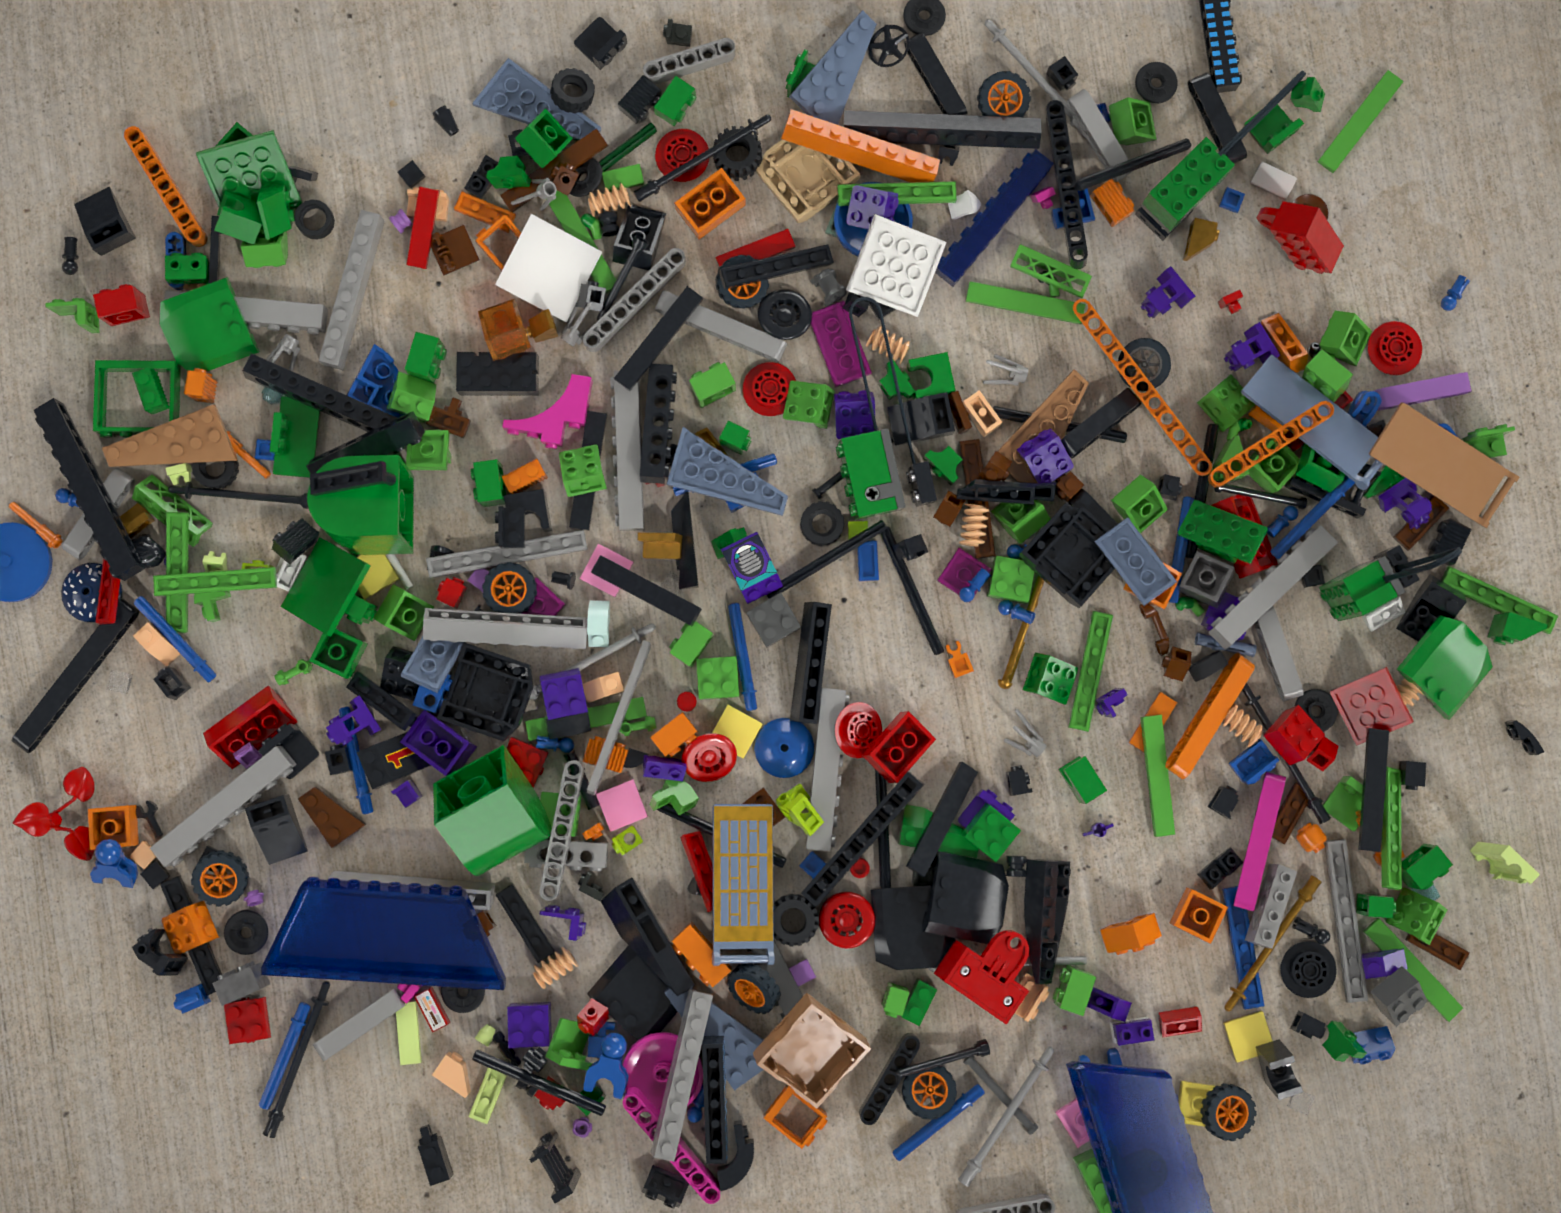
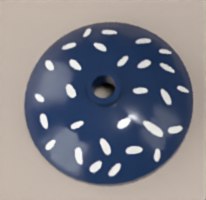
M85 563L79 565L66 576L61 590L63 605L69 614L80 621L96 622L102 564ZM121 581L119 587L118 601L122 599ZM89 588V594L85 595V589Z

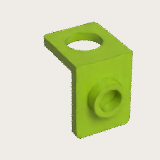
M252 560V563H242V569L274 567L265 565V561Z
M630 826L613 837L611 845L617 854L621 853L623 856L641 844L643 840L635 827ZM627 833L635 835L636 840L634 844L628 845L625 843L624 836Z

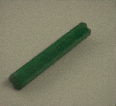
M649 123L598 161L602 167V172H605L657 132L654 124Z

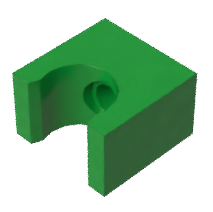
M225 191L217 211L219 218L214 231L254 245L262 225L257 202Z
M948 352L908 360L907 368L909 372L922 370L931 378V385L928 388L915 391L914 400L945 392L949 395L956 391Z
M1078 756L1058 769L1081 804H1087L1107 791L1086 756L1082 758Z

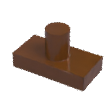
M959 391L950 393L948 398L958 434H962L971 429L972 425Z

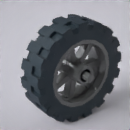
M1139 338L1131 341L1124 347L1131 357L1140 350L1142 360L1140 361L1134 357L1132 359L1139 363L1138 367L1141 368L1142 372H1144V369L1147 370L1151 376L1148 380L1154 388L1160 386L1167 379L1171 369V358L1165 346L1159 341L1151 338ZM1143 350H1149L1153 352L1147 358V360L1144 357ZM1121 351L1118 361L1124 358L1123 351ZM1156 354L1159 363H1149ZM1127 366L1124 370L1125 375L1133 377L1134 375L1131 372L1136 370V368L1130 369ZM1149 366H1159L1155 375L1148 368ZM1119 372V375L1123 382L1130 387V385ZM1144 381L1139 382L1137 390L1147 391L1148 384Z

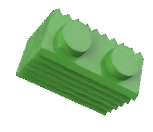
M888 982L886 994L883 995L884 998L881 1003L886 1015L897 1018V1015L903 1016L909 991L904 986Z

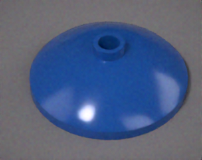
M790 718L775 719L767 723L759 731L754 746L755 756L759 765L768 774L779 778L794 777L802 773L811 763L814 755V741L811 733L802 723L790 721ZM787 744L788 751H781V745Z

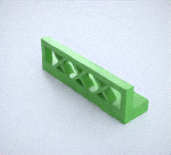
M1021 244L1010 265L1011 268L1079 298H1083L1092 278L1091 275L1074 269ZM1020 258L1030 264L1023 267L1016 264V262ZM1035 266L1045 269L1048 272L1041 275L1037 273ZM1053 274L1063 277L1066 280L1059 283L1055 281ZM1071 282L1083 286L1081 292L1073 289Z
M152 474L134 488L132 499L165 525L166 512H178L177 508L188 511V544L192 547L199 543L201 535L213 525L210 520L176 493H170L168 487ZM149 483H153L158 487V490H150L146 486ZM162 496L170 497L173 499V503L165 502ZM192 521H200L204 526L199 529Z

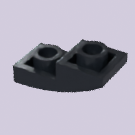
M485 155L477 171H473L464 188L482 199L492 186L486 178L487 172L494 169L499 162Z
M588 712L551 720L545 719L549 739L591 731Z
M1517 720L1505 722L1508 735L1513 740H1522V746L1526 753H1529V755L1544 753L1539 741L1523 724Z
M1229 847L1205 866L1197 875L1211 890L1226 876L1231 875L1244 862Z

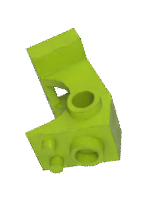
M799 783L786 793H782L775 800L786 819L800 826L807 835L811 836L824 821L808 801L810 796ZM806 807L809 812L802 813V810Z

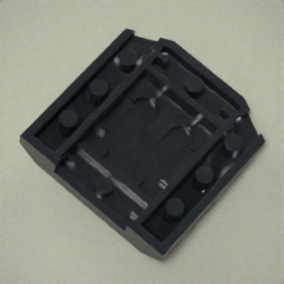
M1065 503L1019 554L1025 564L1067 602L1077 608L1083 606L1115 569L1095 543L1109 529L1087 509L1076 508L1068 503Z
M464 642L458 658L459 664L447 698L443 700L437 719L500 741H505L520 726L534 688L531 665Z
M938 851L933 860L932 871H934L929 909L925 911L922 932L988 945L991 939L999 933L1004 923L1009 884L1003 864Z
M932 885L870 890L871 905L875 915L873 930L875 961L894 970L937 968L956 939L922 932L925 911L929 909Z
M629 945L587 993L590 998L607 1007L609 1015L637 1040L649 1034L661 1032L678 1013L664 993L669 987Z

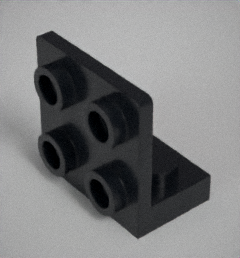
M393 646L385 657L380 687L389 694L414 701L419 685L401 677V672L413 652Z

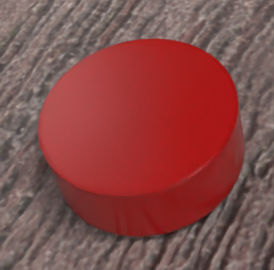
M682 692L678 696L677 706L681 711L690 712L696 707L697 700L693 693Z
M860 858L850 869V872L856 878H864L868 875L870 866L865 859Z

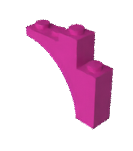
M571 374V379L565 392L554 405L546 411L527 419H504L503 429L510 435L518 436L519 433L527 434V437L535 439L541 436L540 441L545 445V448L557 449V447H562L566 424H569L568 427L573 429H580V426L585 427L593 384L592 378Z

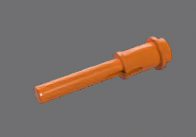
M226 431L235 454H238L267 479L271 473L242 448L243 445L230 435V431Z
M15 502L9 504V508L36 530V534L41 536L50 548L56 549L62 544L61 535L55 534L45 524L41 525Z

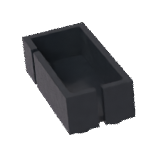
M457 352L456 392L460 396H539V378L537 376L539 374V356L537 352H479V356L475 352Z

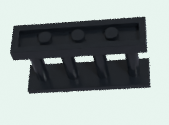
M1365 464L1359 473L1364 476L1371 465ZM1377 471L1372 479L1379 477L1381 472ZM1299 476L1290 478L1285 485V488L1318 502L1328 493L1316 485L1312 486L1306 483V480ZM1357 488L1353 500L1347 501L1341 497L1332 508L1355 518L1364 516L1366 508L1361 507L1362 504L1360 502L1365 490Z
M549 1132L540 1138L541 1142L532 1151L533 1154L529 1160L531 1163L537 1159L540 1160L555 1186L551 1198L556 1204L574 1192L581 1173L578 1168L573 1170L568 1168L554 1144L559 1136L558 1133L555 1132L551 1135Z

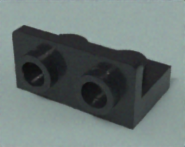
M498 506V511H495V523L498 524V531L495 532V543L501 549L525 548V508H504L503 506Z
M652 1165L641 1192L645 1194L646 1198L654 1201L659 1199L664 1202L665 1206L674 1209L675 1207H680L689 1183L679 1175Z

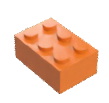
M720 168L674 202L675 210L700 240L746 206V198L725 171Z
M692 921L673 938V949L679 955L683 954L687 958L686 964L693 971L696 969L700 973L699 978L706 986L710 984L713 988L731 972L732 966L730 964L712 965L713 945Z

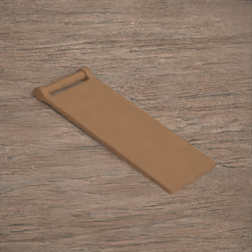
M1403 402L1399 404L1369 452V455L1484 528L1489 526V521L1514 482L1517 483L1520 478ZM1504 476H1506L1507 479L1495 496L1494 500L1484 513L1483 517H1479L1480 513L1482 512L1483 508L1493 495L1494 491L1496 490Z

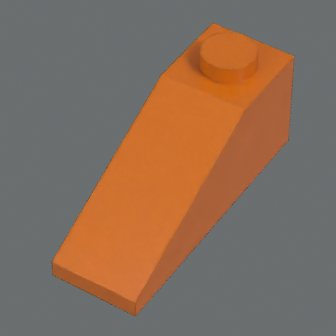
M1277 313L1261 320L1264 330L1281 355L1278 357V360L1295 373L1304 370L1308 362V353L1282 316Z

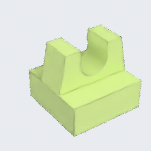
M183 463L166 467L167 476L170 477L173 485H180V476L184 477L186 483L191 482V464Z
M210 551L208 556L204 555L202 562L205 572L228 570L226 553H222L220 557H215L213 551Z

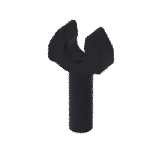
M150 800L146 801L149 808L147 813L144 812L141 805L136 806L137 818L147 820L155 838L162 836L163 833L154 817L155 812L158 810L157 805Z

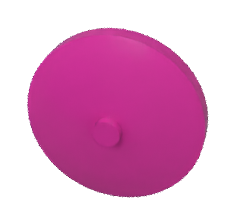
M666 1032L649 1034L639 1039L629 1049L623 1062V1066L629 1075L626 1090L630 1087H636L641 1090L659 1113L678 1035ZM700 1055L688 1105L697 1097L703 1082V1063ZM633 1096L629 1097L632 1100V1102L638 1101L637 1098Z

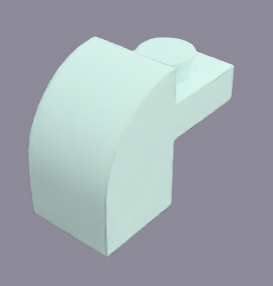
M590 600L587 619L589 647L609 646L610 601Z

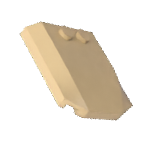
M783 139L765 152L760 166L756 169L758 176L797 223L807 221L837 199L838 185L855 184L860 179V173L850 162Z

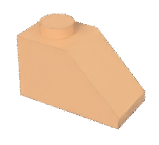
M980 390L963 401L973 424L983 438L1002 424L1001 419Z
M147 622L133 635L146 651L165 666H168L180 655L174 646L150 622Z
M620 672L599 677L583 684L587 703L623 693L625 690Z
M449 1051L432 1076L466 1098L471 1092L466 1063L460 1054Z

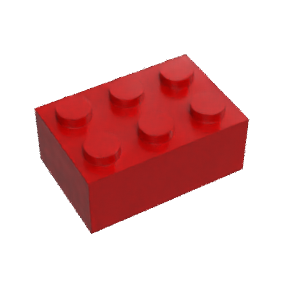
M909 711L900 712L862 756L888 783H898L934 743L936 738Z

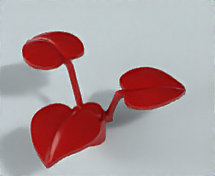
M81 766L68 772L63 780L65 792L73 796L71 800L52 813H49L48 807L43 803H31L18 813L13 824L34 837L44 836L52 829L67 831L70 833L64 838V845L67 851L80 860L90 861L93 857L94 849L90 850L89 828L78 826L73 831L71 828L60 826L62 817L59 815V812L72 804L76 799L86 802L93 796L95 790L93 777L85 767Z

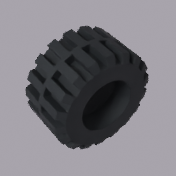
M732 126V130L724 129V134L720 132L718 139H715L714 146L744 127L740 126V129H736V126ZM750 133L715 154L713 160L716 169L722 168L729 178L734 177L735 181H739L741 177L743 180H746L748 175L752 177L754 171L762 162V148L760 140L758 141V136ZM733 146H743L749 151V155L745 160L735 162L726 156V152Z
M789 894L780 897V899L774 902L773 933L777 941H780L783 945L786 944L794 947L796 945L801 946L814 937L819 926V916L815 906L809 900L799 894ZM797 908L803 912L805 924L801 930L790 932L783 927L781 918L787 909Z

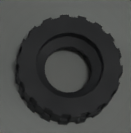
M575 68L560 70L552 80L551 100L554 101L555 106L557 105L559 109L565 112L581 113L592 104L595 84H593V80L589 75L585 74L582 70ZM567 84L576 85L582 89V95L580 97L568 96L563 92V87Z
M223 461L225 464L224 472L216 477L210 476L207 473V462L192 463V474L195 476L196 481L207 488L224 489L236 480L237 473H239V462Z
M818 501V503L814 502L805 509L801 517L800 528L805 539L810 541L811 544L827 546L836 542L841 536L844 528V517L836 505H832L827 501ZM819 514H825L831 518L832 527L826 533H818L813 528V519Z

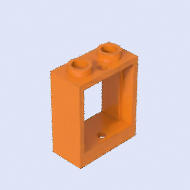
M498 215L490 222L492 226L488 230L483 228L476 235L477 239L475 240L476 244L501 272L504 265L483 242L504 223L519 239L521 235L520 230L506 215L502 217Z
M789 1085L784 1087L763 1114V1118L801 1149L805 1145L808 1147L815 1138L814 1133L817 1129L822 1130L828 1121L826 1119L827 1113L820 1107L816 1109L797 1095ZM792 1094L818 1114L801 1138L775 1118Z

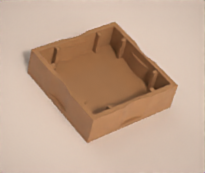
M806 993L755 1049L753 1055L758 1066L777 1080L789 1085L797 1095L817 1109L837 1087L840 1080L853 1070L871 1050V1047L865 1036Z

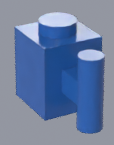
M199 984L176 994L173 1004L176 1010H181L182 1014L211 1002L209 995H206L202 984Z
M606 1022L598 1031V1034L595 1036L589 1035L587 1057L600 1058L602 1054L601 1042L608 1035L606 1034L607 1030H615V1022Z

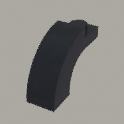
M742 1120L734 1121L738 1147L735 1157L729 1163L717 1167L720 1191H725L737 1185L747 1175L753 1162L754 1139H745L749 1135L747 1125H743Z

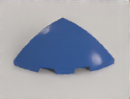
M374 344L356 375L347 396L399 418L403 415L386 409L398 373L392 357Z

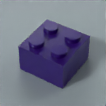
M579 668L540 676L548 720L588 712Z
M551 1002L511 1003L507 1006L508 1048L550 1046L552 1040Z

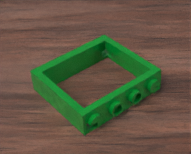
M95 360L93 431L104 438H112V435L129 438L132 435L154 428L106 427L108 372H136L149 367L156 372L171 373L169 422L179 418L181 365L176 361Z

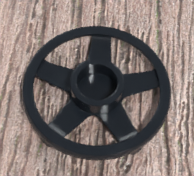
M884 25L870 40L868 45L870 59L880 67L897 65L904 59L909 50V36L898 25ZM890 29L899 30L903 34L891 38ZM884 32V41L874 43L876 38ZM906 38V49L904 54H902L898 50V43ZM872 49L882 50L878 61L874 58ZM887 55H894L898 58L894 63L883 64Z

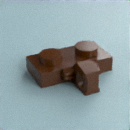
M453 397L450 406L445 405L444 409L433 406L429 421L426 424L439 430H448L450 434L464 439L471 420L462 417V411H459L462 401Z

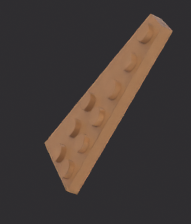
M1075 369L1070 372L997 451L1012 461L1008 471L1017 482L1037 483L1027 463L1016 450L1017 448L1021 447L1024 442L1037 437L1040 432L1050 428L1059 436L1060 440L1065 436L1076 408L1089 384Z
M214 404L102 448L109 467L238 461L218 409Z

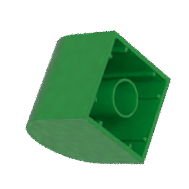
M399 455L340 457L326 463L316 472L320 473L378 461L385 462L386 471L396 476L394 485L379 484L319 496L310 494L309 485L307 494L308 508L315 522L341 548L350 553L358 555L413 554L414 476Z
M504 745L433 783L434 826L466 869L475 876L489 871L551 836V825L537 793Z

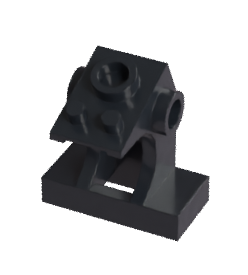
M150 928L148 930L149 934L139 937L137 943L132 946L137 958L153 969L152 972L158 976L178 975L188 957L179 953L163 954L159 942L165 930L157 928L153 930Z

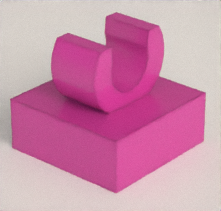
M1045 187L1031 194L1030 197L1032 202H1040L1043 209H1048L1053 206L1050 197L1056 193L1053 187Z
M402 980L397 988L404 992L400 999L407 1004L423 985L419 981H415L411 985L407 980Z

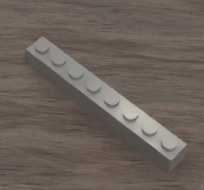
M364 210L360 211L319 362L324 366L342 371L344 369L385 222L380 214Z
M165 290L164 300L185 292ZM235 297L248 328L260 329L261 326L268 327L267 329L272 331H280V328H283L293 333H299L300 330H304L314 335H318L319 332H326L328 309L322 304Z
M614 371V377L619 371ZM611 377V389L615 391V396L611 397V406L615 408V416H612V428H616V436L612 437L613 448L617 450V455H613V465L617 467V475H614V487H618V495L614 496L615 507L619 509V514H615V525L619 526L620 531L644 530L643 483L640 482L642 446L639 381L631 391H628L615 381L614 377Z
M1319 526L1316 530L1311 528L1304 535L1306 539L1303 542L1299 540L1291 547L1293 552L1290 555L1285 553L1278 560L1280 564L1276 568L1271 566L1264 573L1267 576L1265 579L1261 580L1259 578L1251 586L1253 590L1250 593L1245 591L1238 598L1240 602L1236 606L1232 604L1224 611L1227 615L1223 619L1219 616L1211 624L1213 628L1208 633L1225 650L1240 638L1338 543L1322 526Z
M425 608L423 619L424 640L586 649L587 618Z
M822 688L810 803L824 823L811 836L807 835L806 849L830 851L831 847H835L836 835H832L833 827H837L838 815H834V809L839 807L840 795H836V789L841 786L842 775H838V768L843 766L844 755H840V748L836 742L834 730L839 713L844 707L849 705V695H846V690Z
M283 746L274 747L150 848L164 867L177 866L184 860L182 857L185 854H191L196 851L201 841H208L215 835L214 831L216 829H222L231 822L229 819L232 816H238L243 813L248 803L251 802L253 804L262 797L261 793L266 789L269 791L278 784L276 781L281 777L285 778L293 772L292 768L297 764Z
M333 871L328 877L327 898L490 910L494 903L495 883Z
M693 989L688 991L650 1152L654 1158L675 1161L713 995Z

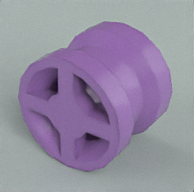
M402 209L398 210L395 216L389 217V220L400 234L404 232L407 226L411 227L413 225Z

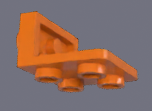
M204 900L162 918L163 928L175 954H182L219 938Z

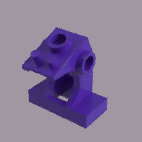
M1170 266L1156 278L1161 286L1158 288L1153 286L1145 293L1147 297L1143 300L1140 307L1148 312L1147 316L1149 318H1155L1160 312L1163 315L1172 308L1170 305L1172 302L1175 301L1182 309L1196 296ZM1164 289L1168 292V294L1171 296V298H1169V297L1165 294V292L1163 291Z
M1259 322L1244 332L1247 338L1245 342L1239 340L1231 345L1232 349L1224 355V360L1231 365L1229 369L1236 372L1242 367L1244 369L1251 367L1255 364L1254 360L1257 358L1264 364L1271 355L1276 358L1281 355ZM1249 344H1251L1256 354L1253 353V351L1249 347Z
M1404 478L1378 496L1380 509L1386 513L1393 507H1398L1402 511V518L1409 523L1410 529L1414 527L1418 529L1421 524L1429 521L1432 505L1426 497L1423 498L1416 492V484L1407 478ZM1410 498L1413 502L1408 505L1403 500Z
M360 695L349 702L354 711L342 718L338 715L328 721L330 725L326 727L328 730L326 734L332 743L335 742L336 745L342 743L344 746L354 739L352 735L364 728L367 729L370 736L381 730ZM354 717L359 726L349 732L343 722Z

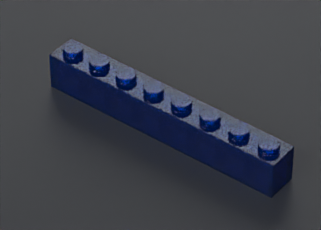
M1037 149L1032 154L1029 152L1021 161L1023 165L1020 168L1016 167L1009 175L1011 177L1009 182L1001 184L997 190L999 194L987 201L985 204L987 208L984 212L981 213L979 211L972 220L974 224L970 228L967 226L960 234L962 237L958 243L954 241L949 247L948 251L950 253L946 257L942 256L940 258L935 273L952 287L957 284L1052 169L1054 163Z

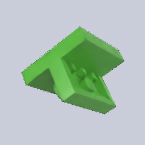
M425 430L419 443L413 446L408 444L406 466L408 469L447 470V465L451 463L452 459L449 451V431Z

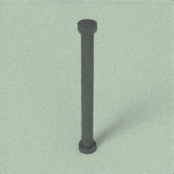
M974 1055L965 1058L963 1063L969 1065L1008 1108L1012 1100L974 1060ZM1019 1108L1016 1109L1015 1117L1026 1127L1029 1135L1033 1134L1038 1129L1037 1124H1033Z

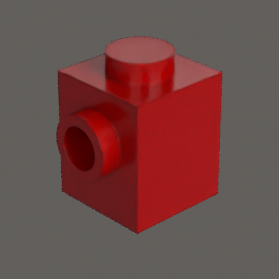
M453 577L452 580L446 578L445 581L442 580L437 589L439 594L436 599L457 609L467 590V587L463 586L464 581Z
M1324 736L1307 756L1306 761L1323 772L1335 761L1339 746Z
M593 998L577 1015L579 1029L592 1036H595L609 1019L608 1008Z
M550 1076L546 1078L549 1081L559 1084ZM539 1089L534 1094L540 1100V1105L547 1110L549 1108L554 1110L556 1106L561 1108L565 1100Z

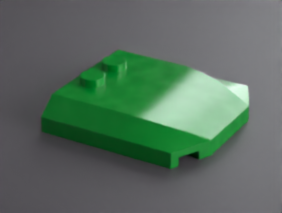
M228 277L160 302L159 324L176 362L187 371H194V368L210 371L248 357L251 353L256 354L260 352L235 299L236 295Z
M1439 616L1397 667V671L1408 682L1413 683L1434 704L1433 707L1445 719L1450 720L1493 666L1487 646L1464 622Z

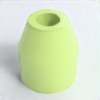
M486 1024L479 1030L475 1039L489 1047L496 1029Z

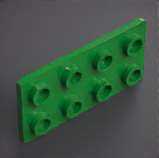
M286 396L281 397L280 411L274 412L270 443V452L275 454L273 474L310 478L311 473L306 465L316 456L320 411Z
M1194 500L1177 534L1180 537L1196 542L1198 549L1233 563L1239 559L1250 564L1268 529L1258 523Z

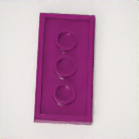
M844 301L812 312L811 327L835 388L863 378L849 312L842 309V306L845 304ZM857 335L865 374L869 376L872 372Z

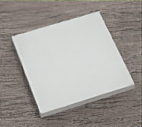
M531 214L495 285L543 311L549 309L552 316L567 322L579 299L581 283H587L602 251Z
M874 214L846 290L863 297H870L881 304L918 317L946 242Z

